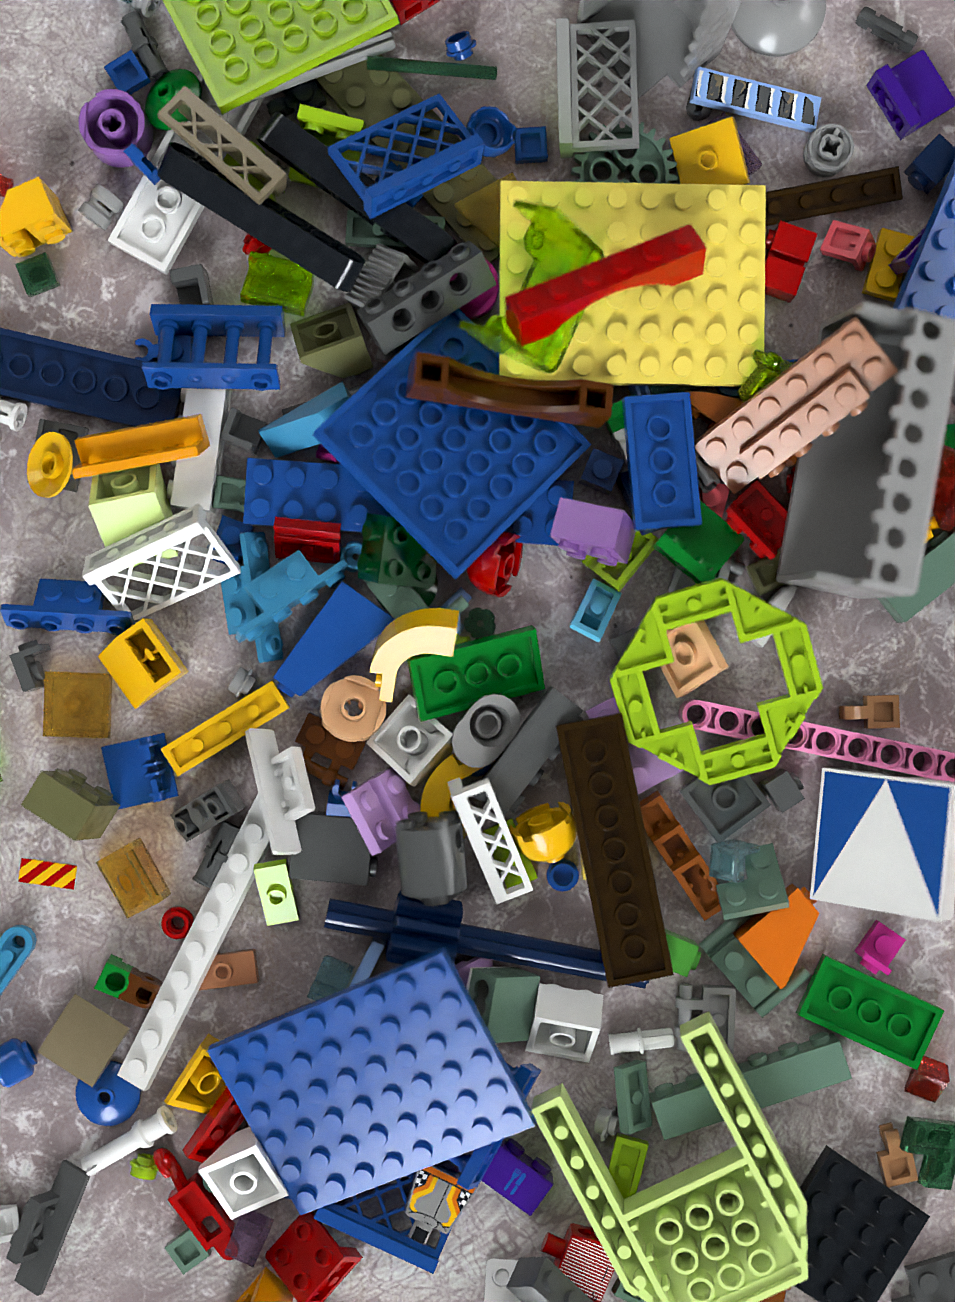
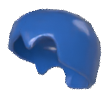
M483 106L469 117L466 126L467 130L472 136L478 134L484 142L482 157L494 158L507 152L515 143L513 138L516 127L509 121L506 113L497 107Z

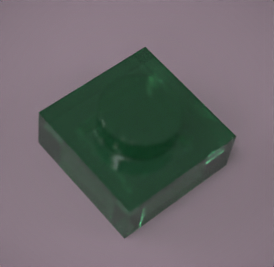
M46 252L15 264L25 291L30 297L61 286L51 259Z

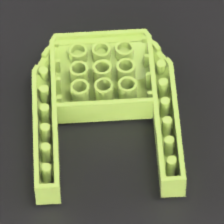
M709 1011L680 1025V1037L737 1143V1146L623 1199L563 1083L533 1098L531 1111L622 1285L633 1296L637 1295L645 1302H759L808 1279L806 1200L770 1125Z

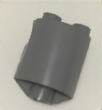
M458 811L440 812L439 816L428 817L427 812H413L408 814V819L396 821L395 835L401 893L404 896L416 898L426 906H438L450 902L467 889L468 879L463 829Z

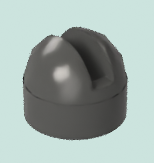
M689 97L686 104L688 116L696 121L708 118L713 108L703 106L701 112L695 110L697 104L689 103Z

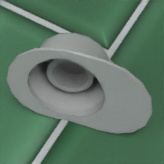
M491 694L483 696L473 704L458 722L452 735L453 751L460 762L469 767L481 768L490 765L498 758L519 730L521 718L514 702L504 695Z

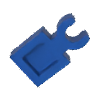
M158 335V344H152L149 340L143 338L135 340V344L138 347L148 348V353L145 357H135V359L145 362L157 360L161 335ZM191 335L174 336L171 362L190 363L193 344Z

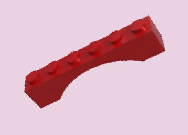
M690 223L505 296L506 324L521 348L551 336L578 312L613 293L642 285L662 284L676 286L703 275L707 247Z

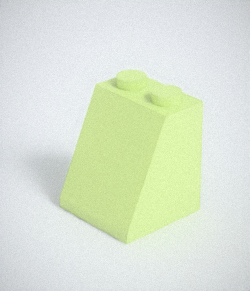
M160 463L92 476L89 508L105 547L173 516L170 502L167 498V490ZM167 549L162 552L161 558L170 559L178 556V551ZM139 562V563L135 564L133 567H135V566H137V565H139V564H143V562Z

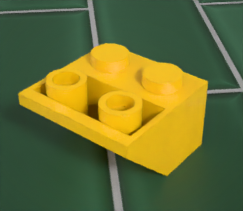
M39 176L7 190L0 208V246L11 256H29L36 251L35 248L46 243L56 244L64 240L66 234L73 232L57 195Z
M148 618L141 619L121 633L98 655V658L134 709L139 708L189 672L154 621Z

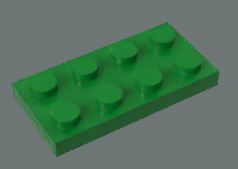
M533 625L455 644L453 657L425 653L414 655L407 659L417 715L421 722L468 710L483 696L498 694L504 695L507 698H513L545 689L537 631Z
M822 954L796 1013L798 1016L917 1070L944 1010Z

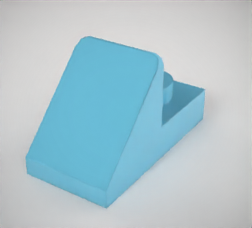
M593 578L576 613L570 621L569 628L599 643L622 593Z

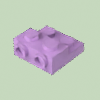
M392 767L373 775L342 796L372 856L384 851L396 842V821L408 819V814L420 812L421 808L417 802L412 800L406 788L407 782Z

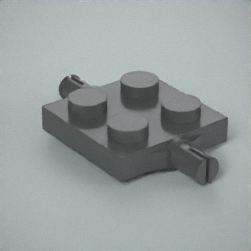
M955 1251L904 1266L909 1280V1295L891 1299V1302H955Z

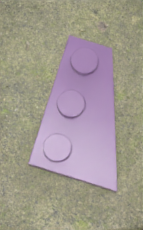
M615 696L585 712L590 719L619 713ZM627 739L638 794L684 771L659 759L657 755L641 747L640 749L629 743Z

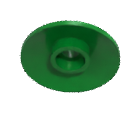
M174 69L162 75L153 84L146 98L145 113L154 127L164 131L172 130L158 118L157 113L184 86L201 99V83L194 73L186 69ZM178 108L170 115L177 122L189 121L178 111Z

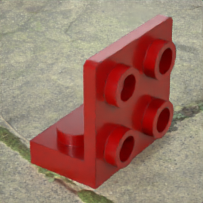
M313 1211L301 1216L299 1215L265 1253V1258L297 1302H324L363 1258L355 1247H340L324 1225L314 1219L315 1214Z

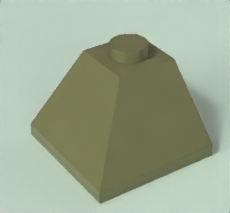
M350 303L290 323L302 364L340 378L359 375L365 370L374 368Z

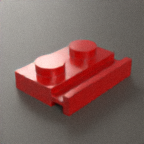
M275 517L273 530H275V558L285 559L300 550L309 562L328 564L340 562L342 549L341 524Z

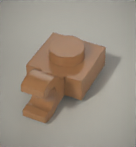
M899 695L863 696V705L839 706V719H864V728L866 729L900 728Z
M891 1122L878 1125L880 1136L885 1146V1150L876 1152L883 1184L889 1188L917 1181L918 1176L912 1149L908 1144L901 1146L898 1129H893Z

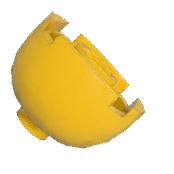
M558 802L559 807L550 808L549 803H544L520 814L516 818V828L512 825L509 827L519 852L533 861L547 863L560 861L573 846L577 835L574 816L569 804Z

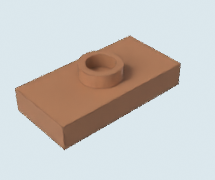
M255 949L217 953L199 990L258 983L259 975Z

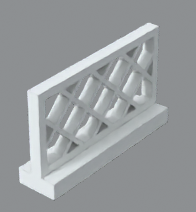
M199 503L86 556L82 577L89 585L95 583L117 611H129L132 613L134 621H137L240 574L241 567L207 522L206 512ZM202 533L210 541L208 548L190 545L191 538ZM167 549L182 551L180 562L161 558V554ZM191 553L204 556L203 567L184 563L186 554ZM210 558L222 560L228 566L220 571L207 568ZM139 562L154 565L151 575L132 571L133 566ZM158 566L177 570L175 580L156 576ZM182 571L200 575L199 580L192 584L179 581ZM114 575L126 578L124 587L109 585L105 578ZM130 579L149 583L147 593L128 589ZM153 584L172 588L171 593L166 596L151 594ZM125 597L142 600L144 604L142 607L131 611L124 603Z

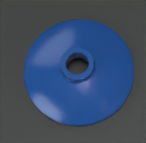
M110 1061L93 1088L80 1079L78 1080L76 1086L77 1105L82 1114L95 1124L114 1126L123 1123L133 1115L139 1105L141 1089L117 1075L122 1066L120 1062ZM107 1092L110 1095V1101H103L100 1093Z

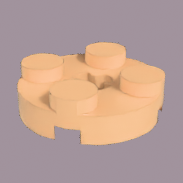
M356 675L347 676L344 679L333 682L325 690L320 704V714L324 728L329 730L333 736L344 741L368 740L379 730L386 715V702L379 701L380 689L375 687V683L371 680ZM351 701H356L362 713L350 716L348 711L344 709V705L346 703L351 705Z

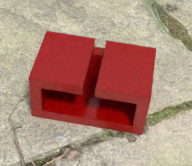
M781 220L775 230H768L765 238V249H767L765 256L766 295L789 303L795 298L806 269L804 264L809 260L818 233Z

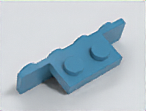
M264 532L240 533L244 566H240V574L221 582L229 635L236 634L239 628L262 614L244 590V586L270 569L268 544ZM272 621L264 627L266 631L255 639L258 661L260 663L283 660L284 658L279 623L276 624L275 621Z
M300 550L247 583L244 586V590L262 614L239 628L235 639L238 643L245 639H248L249 642L257 639L266 631L264 629L266 625L272 621H275L276 624L282 622L292 614L291 609L299 603L305 606L319 596L318 590L326 585L329 588L336 586L345 578L344 573L348 567L346 560L343 559L318 576Z

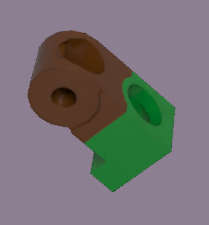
M111 954L94 989L137 1007L150 1009L163 984L162 981L151 974L139 971L140 969L122 962V958Z

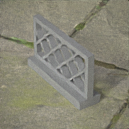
M569 18L556 19L560 158H574V152L638 149L639 116L635 20L570 24ZM629 31V40L620 49L608 40L615 32ZM591 34L597 41L586 51L577 44V35ZM602 45L615 54L604 66L593 57ZM629 49L630 57L625 54ZM577 53L582 56L578 61ZM619 59L630 67V71L621 80L609 71ZM587 61L598 70L588 82L578 75V70ZM603 76L615 84L605 97L593 87ZM630 80H631V88H629V87L626 85ZM578 84L583 87L579 92H578ZM620 90L631 98V102L622 111L610 102ZM587 92L599 101L589 113L578 104ZM604 107L617 116L606 128L594 119ZM631 111L632 120L627 116ZM579 115L583 117V120L580 123ZM623 121L632 129V138L618 139L611 131ZM588 123L600 132L593 141H579V133Z

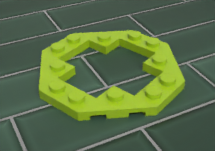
M722 577L656 596L610 676L619 713H622L628 742L640 749L641 747L657 755L659 759L680 770L683 769L697 776L699 780L709 785L775 768L782 757L781 753L790 739H793L805 719V714L813 700L817 699L823 689L806 623ZM731 612L740 643L773 635L788 694L756 703L764 734L700 751L692 721L659 729L643 671L675 662L666 630Z

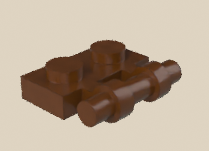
M309 712L294 742L306 747L303 758L307 773L321 779V783L328 787H331L336 779L340 780L339 788L344 790L349 779L338 774L341 765L354 770L368 740L348 742L338 739L329 730L324 728L321 717ZM315 752L332 760L329 768L312 761Z

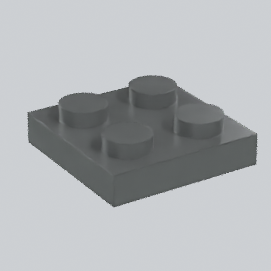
M749 775L709 785L696 777L678 790L718 844L771 806Z

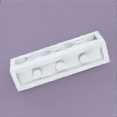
M460 777L448 781L452 800L496 904L533 891L489 779L486 778L466 787L463 786ZM486 790L488 800L484 808L480 809L472 806L468 797ZM491 807L493 808L495 813L489 812ZM486 818L498 822L500 825L494 836L482 832L481 827ZM497 845L511 851L505 863L495 860L492 856ZM510 872L521 876L523 883L506 889L503 881L507 873Z

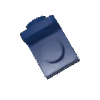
M222 515L216 534L235 560L242 563L243 557L239 535L244 532H253L255 527ZM212 559V560H215V561H217V562H220V563H223V564L227 565V564H226L224 561H222V560Z

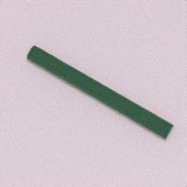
M377 56L366 57V70L496 80L497 66Z

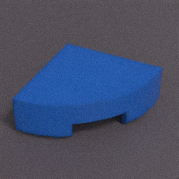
M131 143L124 150V153L156 185L161 180L157 175L158 169L135 144Z

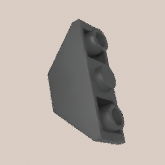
M228 779L176 810L170 816L178 833L188 842L246 806L232 782Z

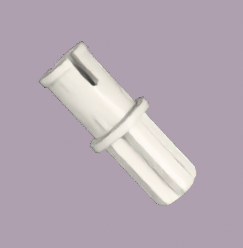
M637 1028V1031L608 1034L611 1055L640 1051V1054H644L645 1050L671 1048L674 1046V1035L671 1028L643 1031Z

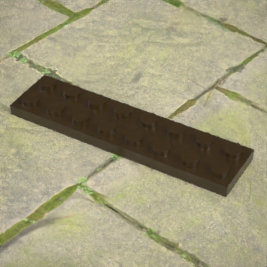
M622 713L557 725V736L607 986L611 988L672 976L674 973Z

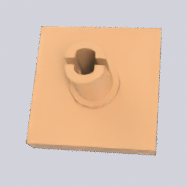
M704 620L666 630L675 662L660 667L676 698L686 696L729 667L719 649V645L716 643L717 641L713 638Z

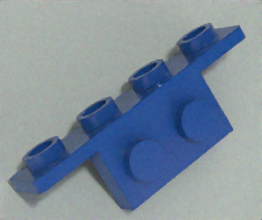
M40 578L33 606L1 604L0 612L6 625L19 630L40 628L52 632L73 630L80 633L107 632L112 635H120L135 624L132 613L129 611L102 610L105 595L95 583L89 585L86 581Z

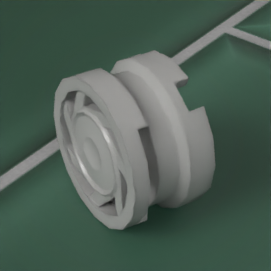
M830 123L820 126L813 132L804 147L803 158L805 165L810 172L820 177H830L838 174L853 155V138L848 130L841 125Z

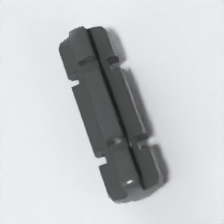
M864 7L856 19L857 26L865 30L867 28L872 29L870 33L891 45H894V43L898 44L897 48L905 53H909L918 40L917 34L910 30L904 32L902 30L903 26L882 14L879 17L876 16V11L869 7Z

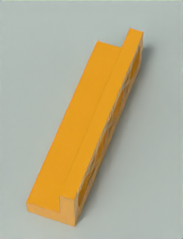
M202 414L78 437L74 442L81 463L72 469L74 479L199 456L210 446Z

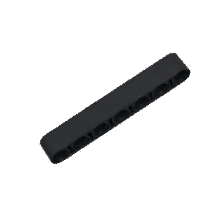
M278 111L273 113L256 137V140L265 149L348 209L353 210L372 226L375 223L380 226V231L396 243L400 241L407 247L402 248L423 263L427 264L431 261H437L458 244L446 231L405 202L370 219L363 209V200L328 154V147ZM361 172L360 180L366 188L377 183Z
M176 142L169 143L157 172L160 179L331 286L344 292H351L366 262L360 254L269 197L259 206L203 156Z

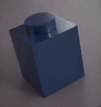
M939 133L904 171L908 176L909 183L915 189L923 190L928 194L950 171L955 159V147Z
M593 448L578 483L609 495L624 460Z

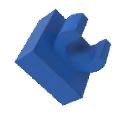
M336 779L333 789L329 790L326 815L351 817L342 799V796L348 793V791H341L339 788L340 780ZM357 781L352 782L351 790L358 786Z

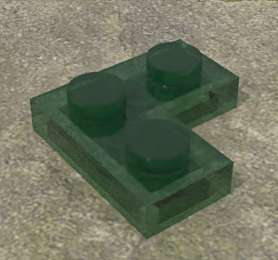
M907 1116L899 1148L907 1153L924 1155L917 1182L925 1188L951 1190L955 1175V1122Z

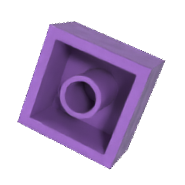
M560 497L550 536L559 544L558 547L567 551L566 555L585 560L586 555L597 557V562L601 564L616 566L617 562L628 563L636 531H634L632 519L624 510Z

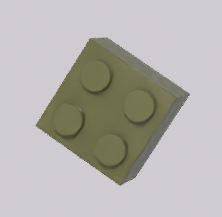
M56 769L55 771L40 772L21 806L72 840L78 841L101 838L120 804L112 800L113 794L99 786L94 788L86 783L87 777L74 769L69 771Z

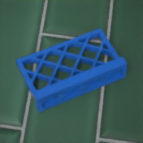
M439 93L328 146V154L363 200V209L369 218L372 219L480 165L484 142L478 134L473 136L470 134ZM437 107L444 116L443 122L424 118L425 113ZM403 123L417 125L415 135L399 132L397 127ZM426 127L439 130L438 140L421 137V128ZM444 132L456 134L462 141L456 144L443 142ZM379 136L390 140L386 149L369 145L370 139ZM394 140L413 144L411 153L392 150ZM418 145L436 149L435 154L428 158L415 155L416 147ZM347 150L362 152L359 162L346 160L341 153ZM366 153L384 157L382 168L364 164ZM389 159L408 163L407 168L400 172L387 169ZM361 172L379 176V182L366 188L360 180Z
M414 1173L406 1175L408 1178L403 1180L398 1178L396 1179L397 1182L383 1188L374 1187L375 1191L357 1198V1195H353V1200L340 1204L335 1202L318 1208L314 1215L315 1220L432 1274L435 1272L439 1256L450 1231L447 1234L439 1231L440 1237L436 1246L433 1247L411 1239L408 1234L412 1227L403 1231H398L392 1227L389 1216L405 1210L407 1197L402 1185L412 1182ZM399 1187L405 1204L387 1211L381 1194ZM377 1196L383 1213L370 1218L363 1214L360 1202ZM356 1205L358 1212L348 1207ZM410 1217L413 1226L415 1219ZM385 1218L387 1225L379 1222V1220Z

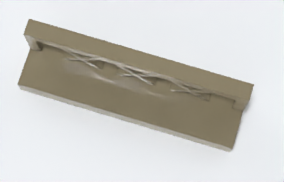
M186 86L157 113L158 118L259 206L272 192L279 197L287 188L286 173ZM178 108V111L190 122H177L170 115ZM197 130H201L216 144H202L197 139ZM222 152L229 154L241 166H228L223 162ZM238 174H244V179ZM247 174H252L264 185L259 192L248 183Z

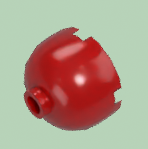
M504 531L466 569L469 580L478 590L498 598L504 597L510 591L512 585L507 584L512 573L513 576L517 577L522 561L523 544L515 542L516 539L520 538L518 534Z

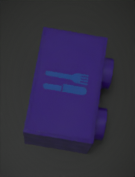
M509 1138L508 1141L504 1139L481 1181L531 1216L554 1185L553 1175L550 1172L552 1169L542 1159L536 1157L533 1160L525 1154L523 1146L514 1139Z

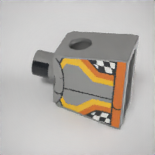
M440 1164L414 1172L405 1204V1214L415 1219L408 1236L414 1241L425 1245L433 1228L447 1234L475 1194L477 1187L470 1190L464 1189L456 1183L460 1174Z

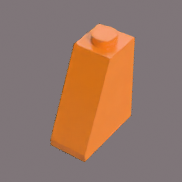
M792 883L785 888L789 900L788 908L755 914L733 933L780 989L786 986L820 914L813 906L817 900L810 899V892L804 886L799 890Z

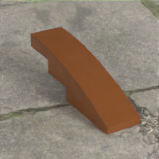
M655 791L639 802L645 832L705 921L721 911L716 892V885L719 883L661 794Z

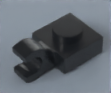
M313 79L283 90L282 92L285 97L273 99L266 104L270 117L275 111L287 117L293 112L297 116L300 104L320 109L327 105V102Z

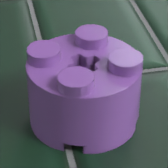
M105 89L96 93V97L89 103L86 101L82 106L79 114V130L84 141L99 160L117 168L133 166L134 164L124 153V150L131 143L135 144L147 157L153 143L152 124L140 104L131 95L118 89Z

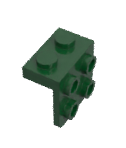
M367 513L366 521L362 527L363 543L361 555L357 562L358 578L379 584L432 588L435 582L437 561L394 517Z

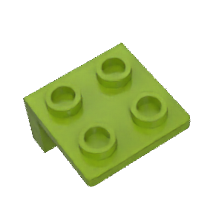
M303 104L299 106L297 119L300 127L327 147L366 129L364 120ZM347 150L341 153V155L346 160L359 162L362 152ZM290 168L289 179L291 181L319 188L296 170Z

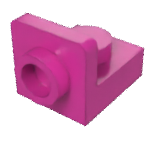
M875 920L854 952L862 957L860 964L875 975L879 970L889 975L892 970L888 966L906 940L878 920Z

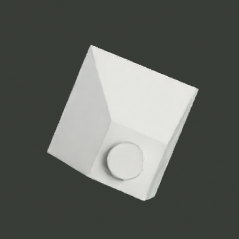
M250 1126L232 1134L199 1166L198 1171L231 1220L289 1195Z

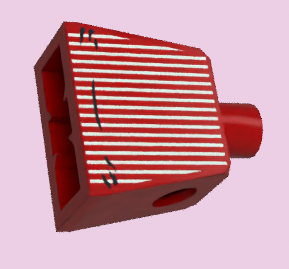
M571 1223L564 1238L547 1232L541 1245V1252L555 1257L553 1264L593 1302H601L615 1269L593 1228Z

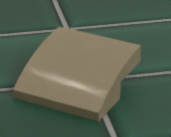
M74 994L47 1035L38 1053L93 1088L112 1060L111 1057L130 1031V1028L82 997Z

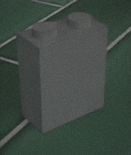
M311 811L295 820L302 850L297 854H291L289 878L367 886L370 877H376L378 858L372 857L351 817L329 816L323 811Z

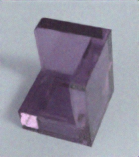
M255 1210L241 1215L225 1249V1255L254 1267L274 1219Z

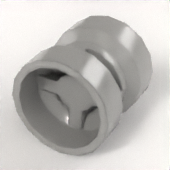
M97 184L92 190L91 199L88 202H84L78 211L105 231L111 224V216L114 213H118L124 206V203L106 188Z

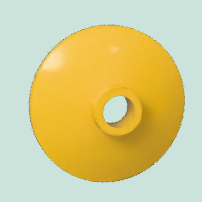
M57 432L45 433L39 437L30 451L27 462V479L32 491L40 497L51 498L56 496L64 489L70 478L73 466V453L71 445L64 435Z

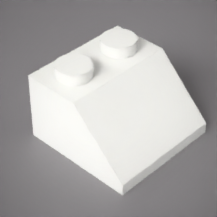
M539 983L525 1051L589 1063L601 1029L604 995L595 994L589 990L563 988L557 984Z

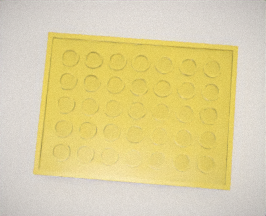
M500 181L499 375L545 381L584 379L614 385L762 387L764 385L766 185ZM690 223L706 245L703 275L676 286L662 284L642 285L613 293L578 312L551 336L521 348L506 324L505 296Z

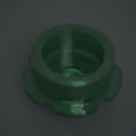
M480 607L469 611L468 618L464 620L465 630L470 632L471 636L475 639L491 636L496 629L494 614L489 609L482 610ZM479 620H482L484 623L481 627L477 625Z

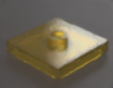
M45 671L43 736L110 738L112 676L110 673Z

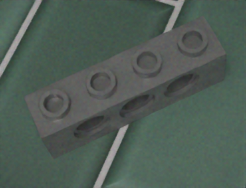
M467 241L455 245L448 254L437 261L425 264L421 271L410 278L398 281L391 290L383 295L371 298L357 312L374 343L386 355L497 285L482 252L472 242ZM455 273H458L457 277L453 281H450L451 277ZM430 290L428 296L424 299H421L423 294ZM401 308H402V311L400 312V314H398L397 316L393 317L394 313H395L398 309H401Z

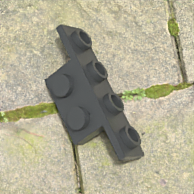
M68 1160L62 1161L51 1190L32 1196L26 1202L22 1211L23 1217L18 1229L11 1237V1247L6 1256V1259L15 1265L21 1263L14 1281L36 1296L43 1294L90 1179L86 1171Z

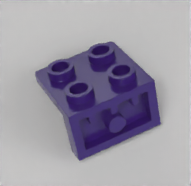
M920 50L891 69L888 64L875 71L866 85L900 140L955 106L954 97L924 50Z

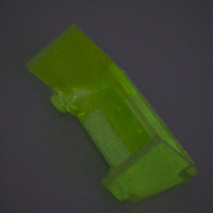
M520 200L514 201L513 207L531 222L524 235V246L527 254L534 259L521 290L605 257L603 250L558 208ZM585 309L570 318L551 336L526 346H521L517 343L506 324V318L503 316L494 315L490 317L484 326L461 320L459 327L487 348L535 370L551 374L561 365Z

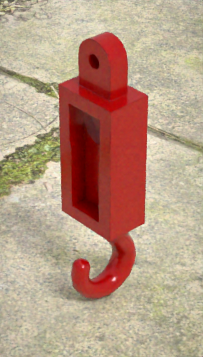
M166 1148L155 1150L153 1159L163 1177H171L175 1186L167 1200L206 1251L214 1247L223 1259H235L238 1255L240 1244L232 1234L235 1226L233 1219H230L215 1195L206 1190L203 1185V1179L198 1173L187 1179L172 1152ZM208 1216H213L220 1226L212 1233L209 1232L202 1222Z

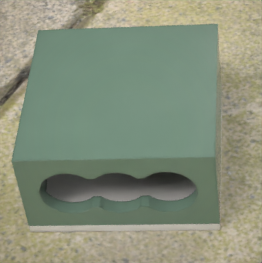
M515 966L470 968L467 990L495 1043L528 1041L539 987V975Z

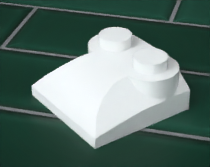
M408 694L366 744L406 782L414 787L428 779L437 766L452 752L453 733L436 718L421 722L417 715L415 699Z

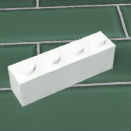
M181 388V402L184 403L183 415H179L178 418L202 414L210 446L199 456L171 461L172 467H175L174 480H169L167 487V498L171 499L170 505L176 508L188 509L200 503L205 512L215 513L216 508H212L216 477L221 474L225 441L220 436L229 415L233 389Z

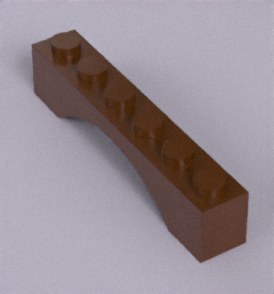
M416 352L409 365L406 397L600 428L611 417L614 384L584 379L545 381L513 378L472 368L451 357Z

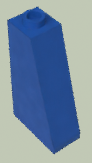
M342 581L273 676L274 679L279 681L277 688L290 697H293L295 694L299 697L305 695L377 639L382 631L395 619Z

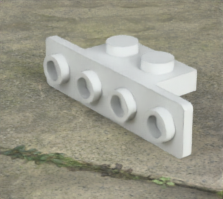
M250 728L245 731L271 851L274 855L297 854L302 849L295 820L316 809L301 747H289L279 754L275 734L272 729Z

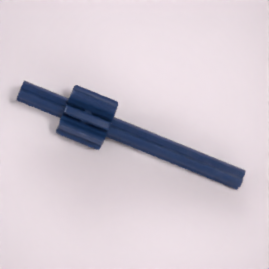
M400 890L397 894L394 908L390 910L333 898L329 899L324 928L388 940L385 958L389 963L403 965L445 947L453 963L456 954L460 953L606 981L601 951L599 949L461 923L463 919V905L458 900L452 899L450 902L438 906H426L416 898L404 896ZM649 980L626 985L645 989L646 984H649Z

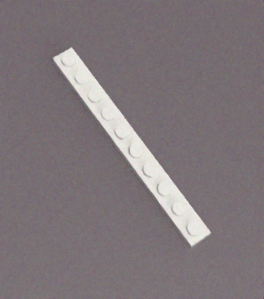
M259 793L227 854L229 857L227 862H223L117 1074L143 1091L150 1088L255 878L254 864L262 863L270 848Z

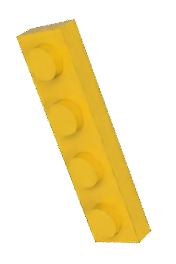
M272 680L161 748V751L176 775L180 776L245 736V731L248 729L258 728L289 709L290 706L279 688H277L275 681Z

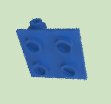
M165 733L101 747L110 790L113 794L112 799L120 804L118 809L150 802H159L179 796L173 768L161 751V748L167 745Z

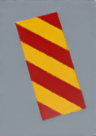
M21 858L18 882L74 890L77 866Z

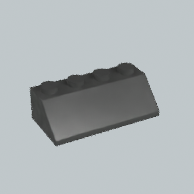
M551 686L521 724L512 741L480 779V781L486 778L489 779L504 816L508 810L514 813L525 799L521 793L528 784L534 786L544 773L541 766L547 758L553 761L559 754L560 746L556 726L583 720L579 716L583 710ZM486 790L473 795L479 801L486 804L488 800Z

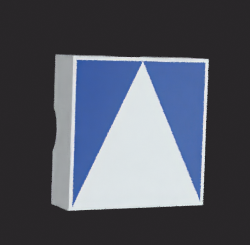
M840 767L822 768L810 899L937 922L953 919L955 907V782L919 777L888 776L879 772Z

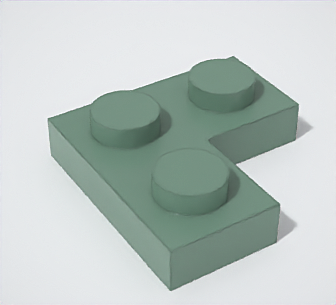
M773 843L740 849L747 879L716 885L723 919L728 920L788 908L789 900Z

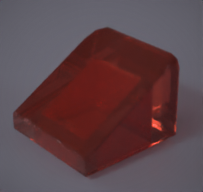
M923 1056L918 1069H911L904 1087L905 1092L935 1103L950 1082L948 1065Z

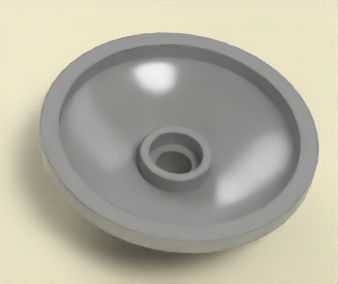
M741 0L731 27L745 46L759 54L766 56L790 55L806 47L819 32L825 18L826 0Z

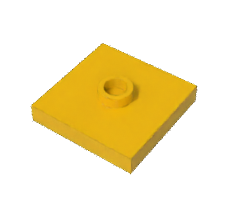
M733 116L669 138L674 160L677 162L676 168L680 184L746 185L750 183Z

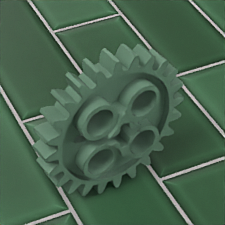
M641 122L639 124V148L633 149L634 156L632 158H622L618 150L583 152L585 155L575 154L573 160L581 166L572 168L571 174L579 177V179L573 182L643 183L639 179V172L649 170L655 176L654 183L672 184L677 181L678 176L669 174V171L676 168L677 162H667V159L673 153V149L662 150L661 147L666 138L663 137L655 141L653 137L656 129L653 128L646 134L643 132L644 122ZM618 124L611 131L618 139L632 138V129L626 124L624 128H620ZM591 131L588 136L589 141H593L598 135ZM605 152H608L612 156V159L616 165H614L612 161H610L608 158L604 156ZM598 166L605 167L609 172V178L604 181L597 180L593 175V168ZM628 170L630 172L628 180L624 178L620 181L617 178L619 172L623 173Z

